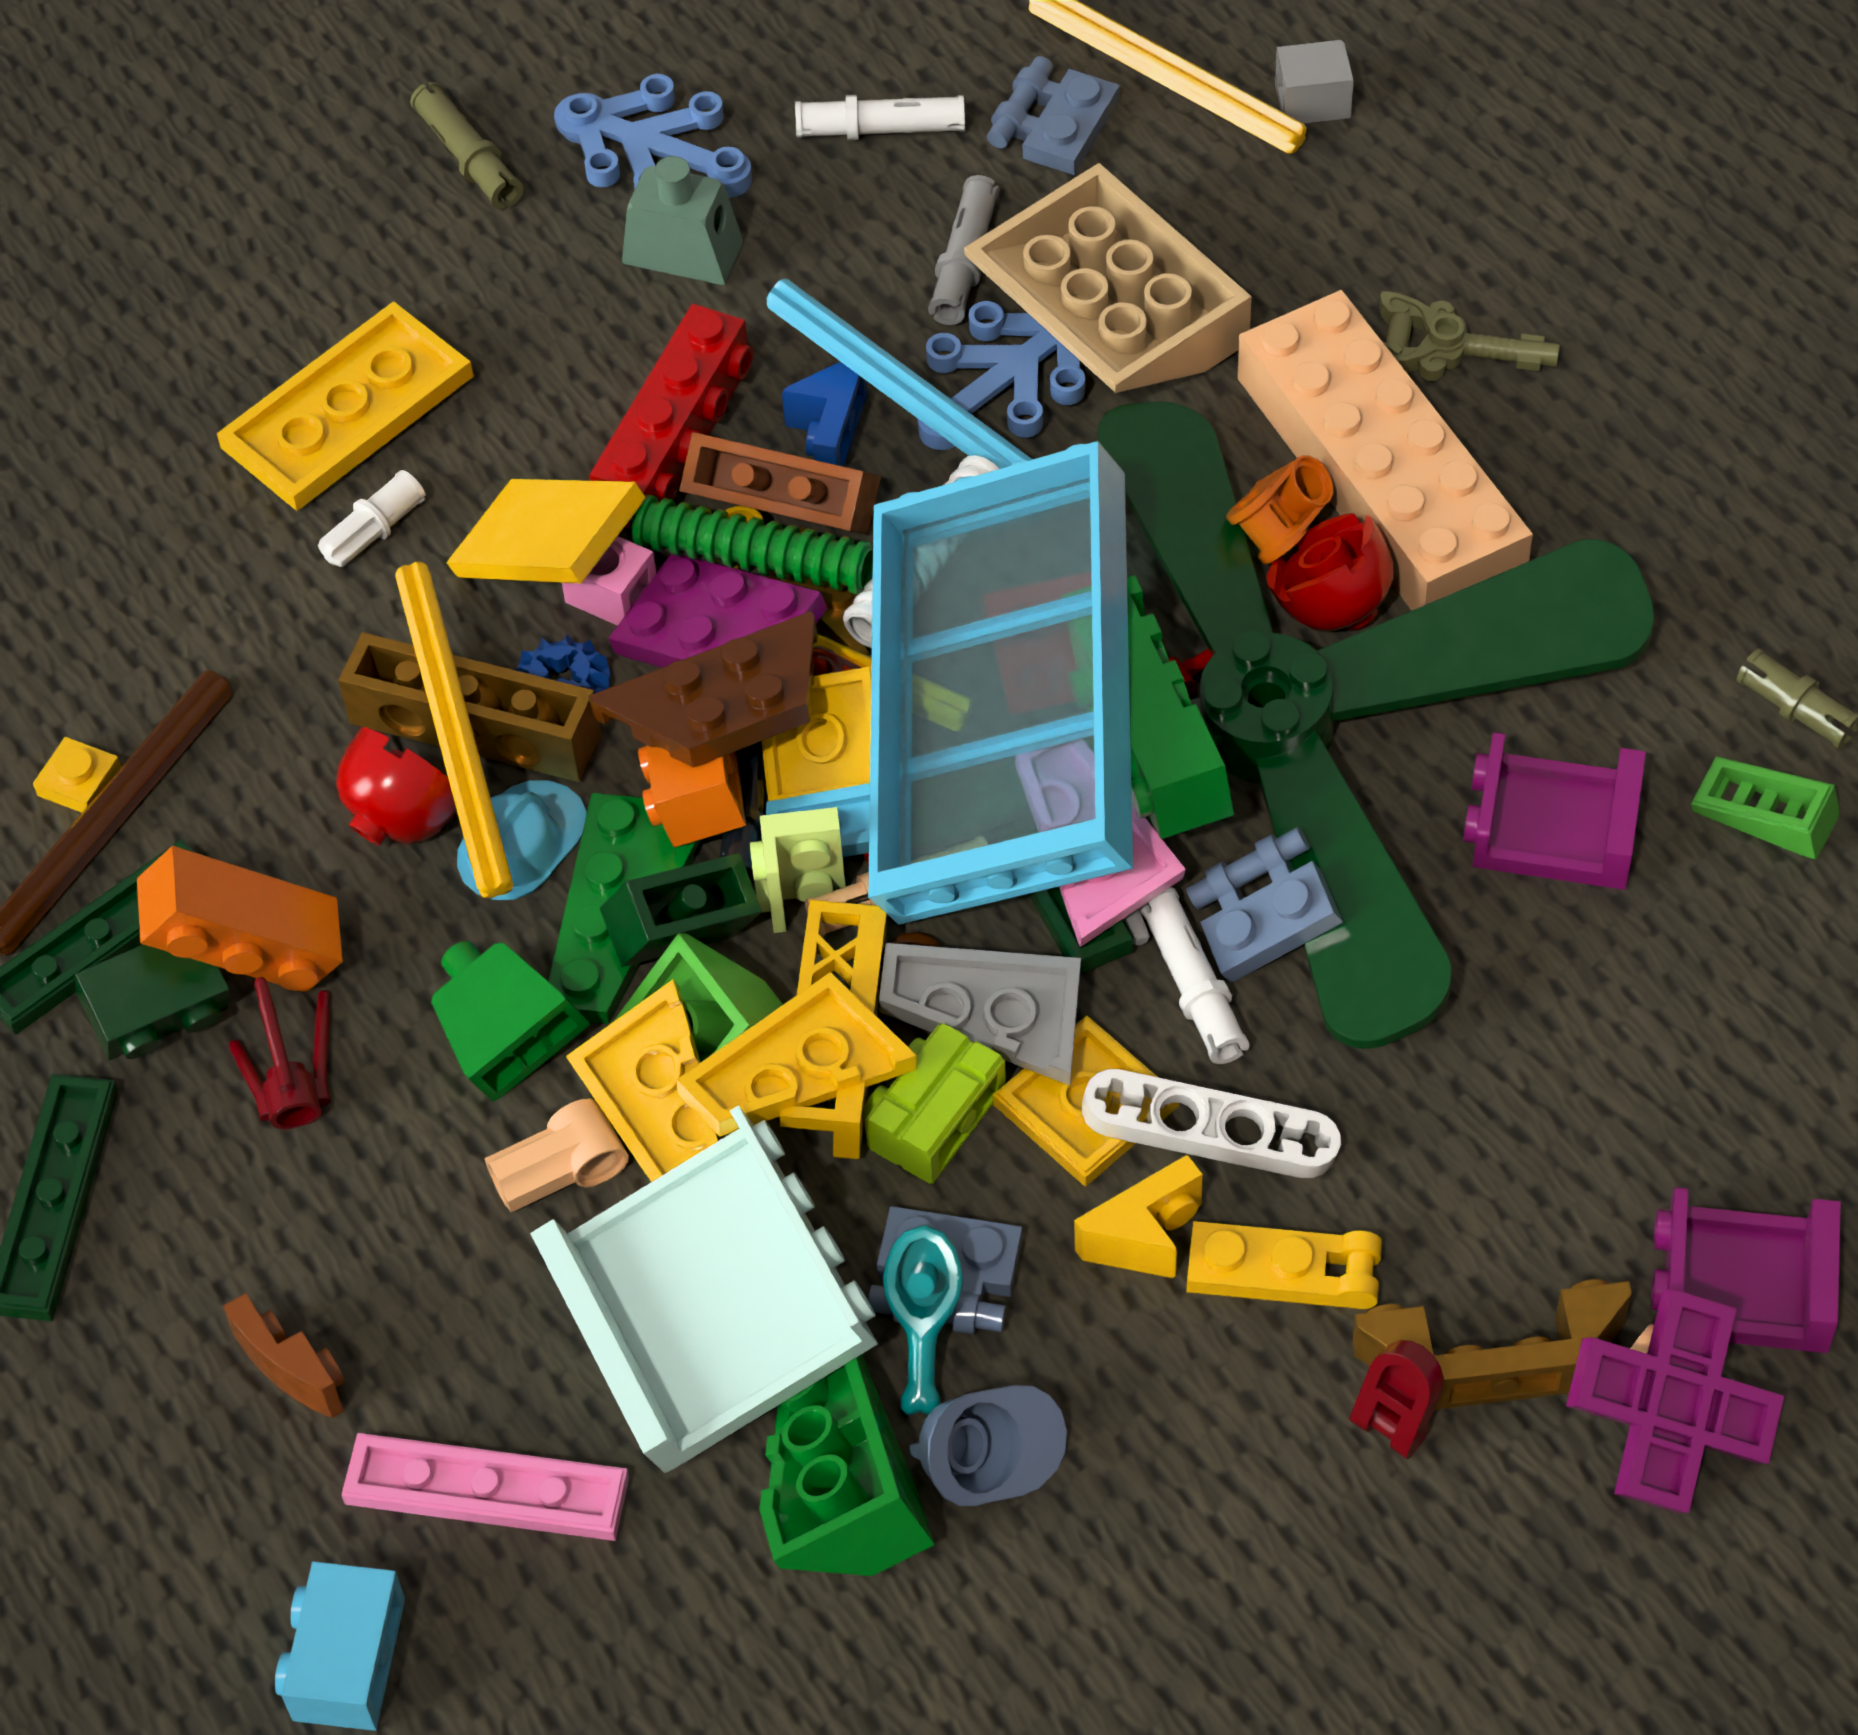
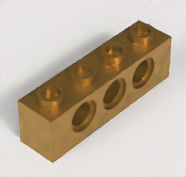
M362 632L338 679L349 723L440 747L414 646ZM452 655L479 757L580 782L601 736L600 723L592 713L589 696L594 694V690Z

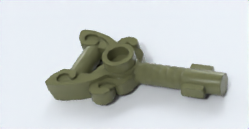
M1383 291L1380 294V314L1388 324L1386 342L1383 343L1407 373L1419 370L1420 376L1425 380L1437 381L1443 378L1446 369L1450 370L1458 367L1464 356L1516 362L1517 369L1540 371V366L1557 367L1560 344L1544 342L1545 336L1521 333V339H1509L1507 337L1501 338L1499 336L1493 337L1491 335L1467 333L1466 322L1462 317L1455 315L1454 307L1449 302L1440 300L1433 302L1428 307L1419 300L1400 293ZM1412 328L1420 329L1424 334V339L1418 347H1409Z

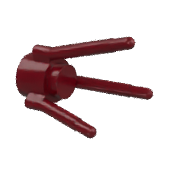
M258 977L254 984L274 1064L266 1073L267 1080L264 1083L262 1082L250 1057L246 1054L238 1040L230 1041L229 1050L256 1100L261 1121L269 1120L273 1127L284 1130L311 1124L321 1116V1106L331 1102L327 1085L330 993L327 990H321L317 996L313 1070L311 1073L305 1070V1066L302 1063L288 1061L268 982L264 977Z

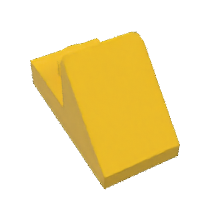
M1185 1155L1075 1219L1076 1253L1082 1261L1174 1278L1176 1276L1177 1250L1172 1240L1162 1228L1164 1227L1169 1231L1175 1230L1193 1218L1198 1207L1202 1205L1203 1174L1191 1158Z

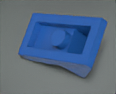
M840 361L783 390L782 401L786 427L808 430L806 455L814 456L816 461L845 466L868 394L867 381Z

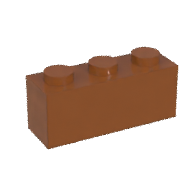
M692 432L679 491L868 535L881 476Z

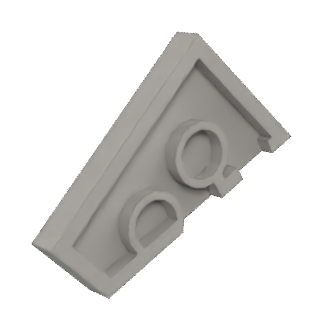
M886 943L879 997L880 1013L929 1032H933L938 1024L945 1023L968 1036L971 1042L977 1041L999 1053L1003 1060L1070 1085L1081 958Z

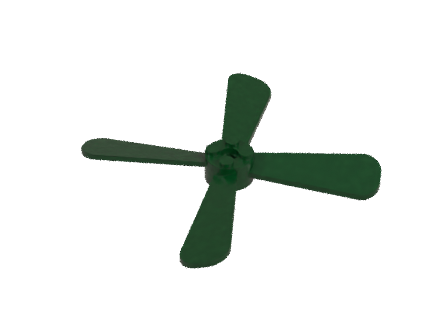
M1156 401L1118 406L1107 412L1100 420L1097 429L1098 442L1125 473V498L1212 654L1201 676L1200 698L1191 699V705H1197L1225 764L1226 771L1246 781L1261 784L1274 835L1278 838L1296 827L1302 830L1310 845V849L1291 859L1292 867L1296 870L1313 861L1322 871L1342 917V924L1303 944L1324 1024L1336 1040L1350 1047L1372 1049L1388 1045L1425 1027L1441 1012L1451 990V963L1446 951L1328 752L1333 739L1334 721L1625 667L1643 654L1650 642L1653 631V604L1641 571L1633 558L1617 545L1598 539L1579 540L1316 651L1313 647L1295 637L1272 632L1244 530L1239 524L1231 525L1226 519L1227 513L1236 502L1217 435L1211 424L1198 412L1172 402ZM1094 738L1086 740L1085 742L1094 752ZM1018 758L914 784V851L931 852L948 849L1034 816L1017 767Z

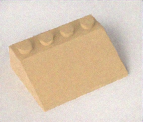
M1100 163L964 247L965 256L1115 393L1206 372L1238 351L1239 334L1250 330L1252 296Z

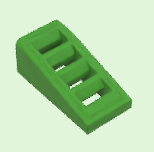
M1717 756L1691 803L1692 811L1815 860H1817L1838 820L1840 812L1836 788L1833 784ZM1730 782L1738 784L1739 787L1732 801L1723 800L1722 797ZM1755 792L1762 794L1756 807L1748 806ZM1779 801L1787 804L1783 814L1774 812ZM1805 811L1806 814H1805L1804 818H1803V819H1800L1801 816H1802V814H1803V812Z

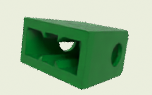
M462 941L450 947L442 957L441 965L451 980L433 994L431 1003L463 1073L493 1102L503 1097L591 1025L560 991L503 942L495 943L481 954L473 942Z

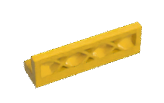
M810 900L797 995L829 972L835 971L851 987L850 991L877 1016L882 980L881 958L883 948L886 945L887 914L879 906ZM821 923L858 926L857 937L835 951L820 936ZM818 953L823 958V960L816 964V957ZM854 958V965L852 968L847 962ZM865 1082L837 1091L835 1109L792 1106L780 1110V1127L832 1131L833 1157L860 1159L864 1127L862 1114L867 1103L868 1087H865Z

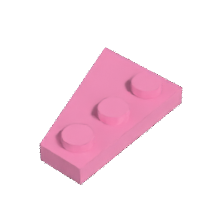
M1085 741L1018 758L1017 767L1040 832L1096 819L1094 752ZM1133 805V869L1059 886L1079 947L1184 877L1186 870L1159 837L1145 817L1138 818Z

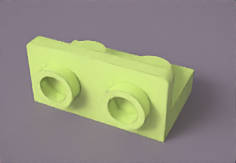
M837 807L760 816L762 841L750 842L752 869L757 900L762 912L771 911L774 933L786 932L783 900L797 898L805 902L807 898H815L845 887Z

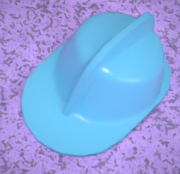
M530 780L511 786L502 794L491 798L514 885L509 893L490 899L515 900L533 893L550 877L556 867L580 841L587 811L581 798L565 785L550 780ZM463 837L458 848L457 868L464 884L477 895H480Z

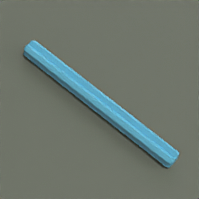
M781 279L769 292L766 299L770 310L968 456L977 455L993 462L999 469L1009 467L1017 461L1033 460L789 279Z

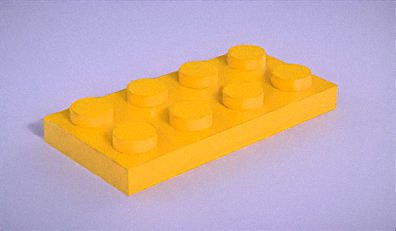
M393 301L217 433L220 447L287 504L298 511L473 378L471 361Z

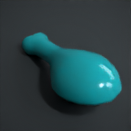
M925 1224L906 1230L901 1234L890 1249L883 1274L885 1298L891 1311L904 1329L908 1342L907 1386L901 1395L900 1409L906 1415H916L920 1412L924 1415H929L936 1406L940 1405V1396L935 1387L936 1342L939 1332L960 1299L963 1284L962 1266L955 1246L944 1232Z

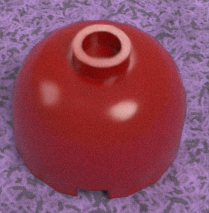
M1354 513L1343 514L1325 520L1307 530L1305 535L1296 544L1299 548L1298 552L1292 555L1287 562H1285L1282 556L1272 562L1266 575L1269 589L1280 606L1291 618L1313 630L1333 631L1344 628L1355 630L1365 626L1377 615L1378 607L1385 600L1393 580V561L1384 536L1372 517L1366 515L1365 522L1360 523Z
M367 727L360 728L338 765L336 779L340 801L354 815L348 826L377 846H381L385 838L402 844L424 842L440 833L457 812L448 777L408 748L404 753L397 749H392L391 752L384 750L383 748L390 739L389 737Z

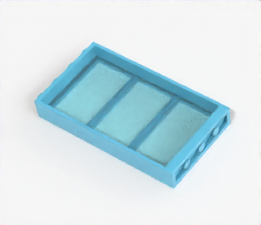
M1096 441L1089 444L1073 445L1064 451L1033 460L1017 461L1009 467L977 476L962 477L953 483L921 492L906 493L897 499L874 505L868 897L900 925L1133 869L1125 473L1103 446Z

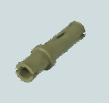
M429 82V89L433 93H430L425 84L420 85L411 96V107L424 119L438 136L439 140L458 160L459 172L468 182L477 183L495 208L505 209V203L501 198L505 200L509 207L516 204L523 194V184L517 177H514L501 161V151L492 141L483 140L466 117L446 96L438 83Z

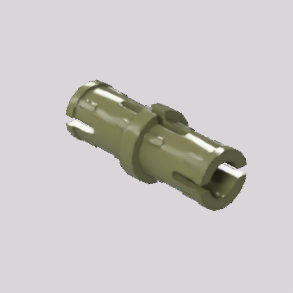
M1755 650L1746 660L1767 674L1765 678L1760 677L1744 665L1740 668L1736 679L1739 684L1747 686L1780 708L1779 715L1792 723L1795 719L1799 720L1831 742L1837 749L1842 750L1852 737L1832 724L1833 720H1838L1854 732H1858V712H1853L1820 691V683L1811 676L1805 675L1802 678L1768 656L1764 650Z

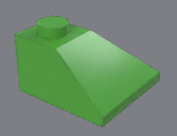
M678 933L615 1020L674 979L679 984L699 1059L702 1062L783 1004L763 979L689 934Z

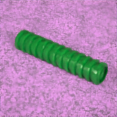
M650 494L645 495L646 498L632 518L631 536L633 542L644 548L651 544L652 550L660 553L668 548L670 554L680 557L686 552L688 558L692 560H699L704 556L705 561L708 563L716 564L722 560L723 565L729 568H734L740 563V567L744 571L751 572L758 567V571L762 575L769 576L776 571V575L780 579L787 580L791 575H794V579L798 583L805 584L809 579H812L813 585L822 588L827 583H830L831 589L842 591L845 587H848L849 592L854 595L863 592L864 586L870 581L873 572L872 544L865 540H861L855 545L854 540L850 537L843 536L837 541L834 534L825 532L819 537L814 529L808 528L801 533L799 527L795 525H788L783 529L782 524L776 521H771L766 526L764 520L758 517H753L747 522L746 516L736 513L729 518V514L725 510L718 509L712 514L710 508L706 506H699L694 510L693 505L690 503L681 502L676 506L675 501L669 498H664L659 503L658 498Z

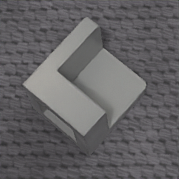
M1342 40L1277 47L1275 87L1282 112L1302 123L1351 117L1353 76L1345 43Z

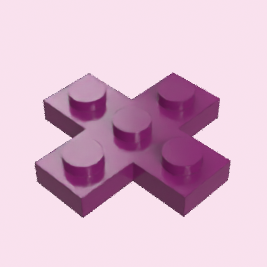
M1675 1289L1662 1290L1647 1354L1593 1337L1582 1338L1566 1406L1630 1425L1614 1491L1615 1495L1677 1513H1689L1704 1448L1757 1464H1769L1784 1396L1721 1377L1736 1308Z

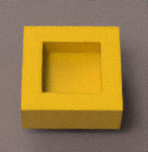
M64 737L33 782L37 796L82 813L122 766L118 756Z

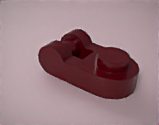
M1398 1340L1387 1346L1374 1359L1368 1369L1352 1409L1350 1421L1365 1432L1375 1429L1391 1440L1389 1446L1392 1450L1404 1458L1410 1459L1429 1433V1421L1443 1390V1372L1435 1356L1424 1346L1410 1340Z

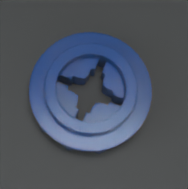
M568 634L560 642L549 643L544 638H541L537 649L532 652L521 651L520 663L516 669H513L550 679L549 672L551 670L561 673L568 667L571 670L572 679L568 681L564 678H559L556 681L594 690V694L608 689L611 681L606 655H600L594 648L591 640L577 643Z

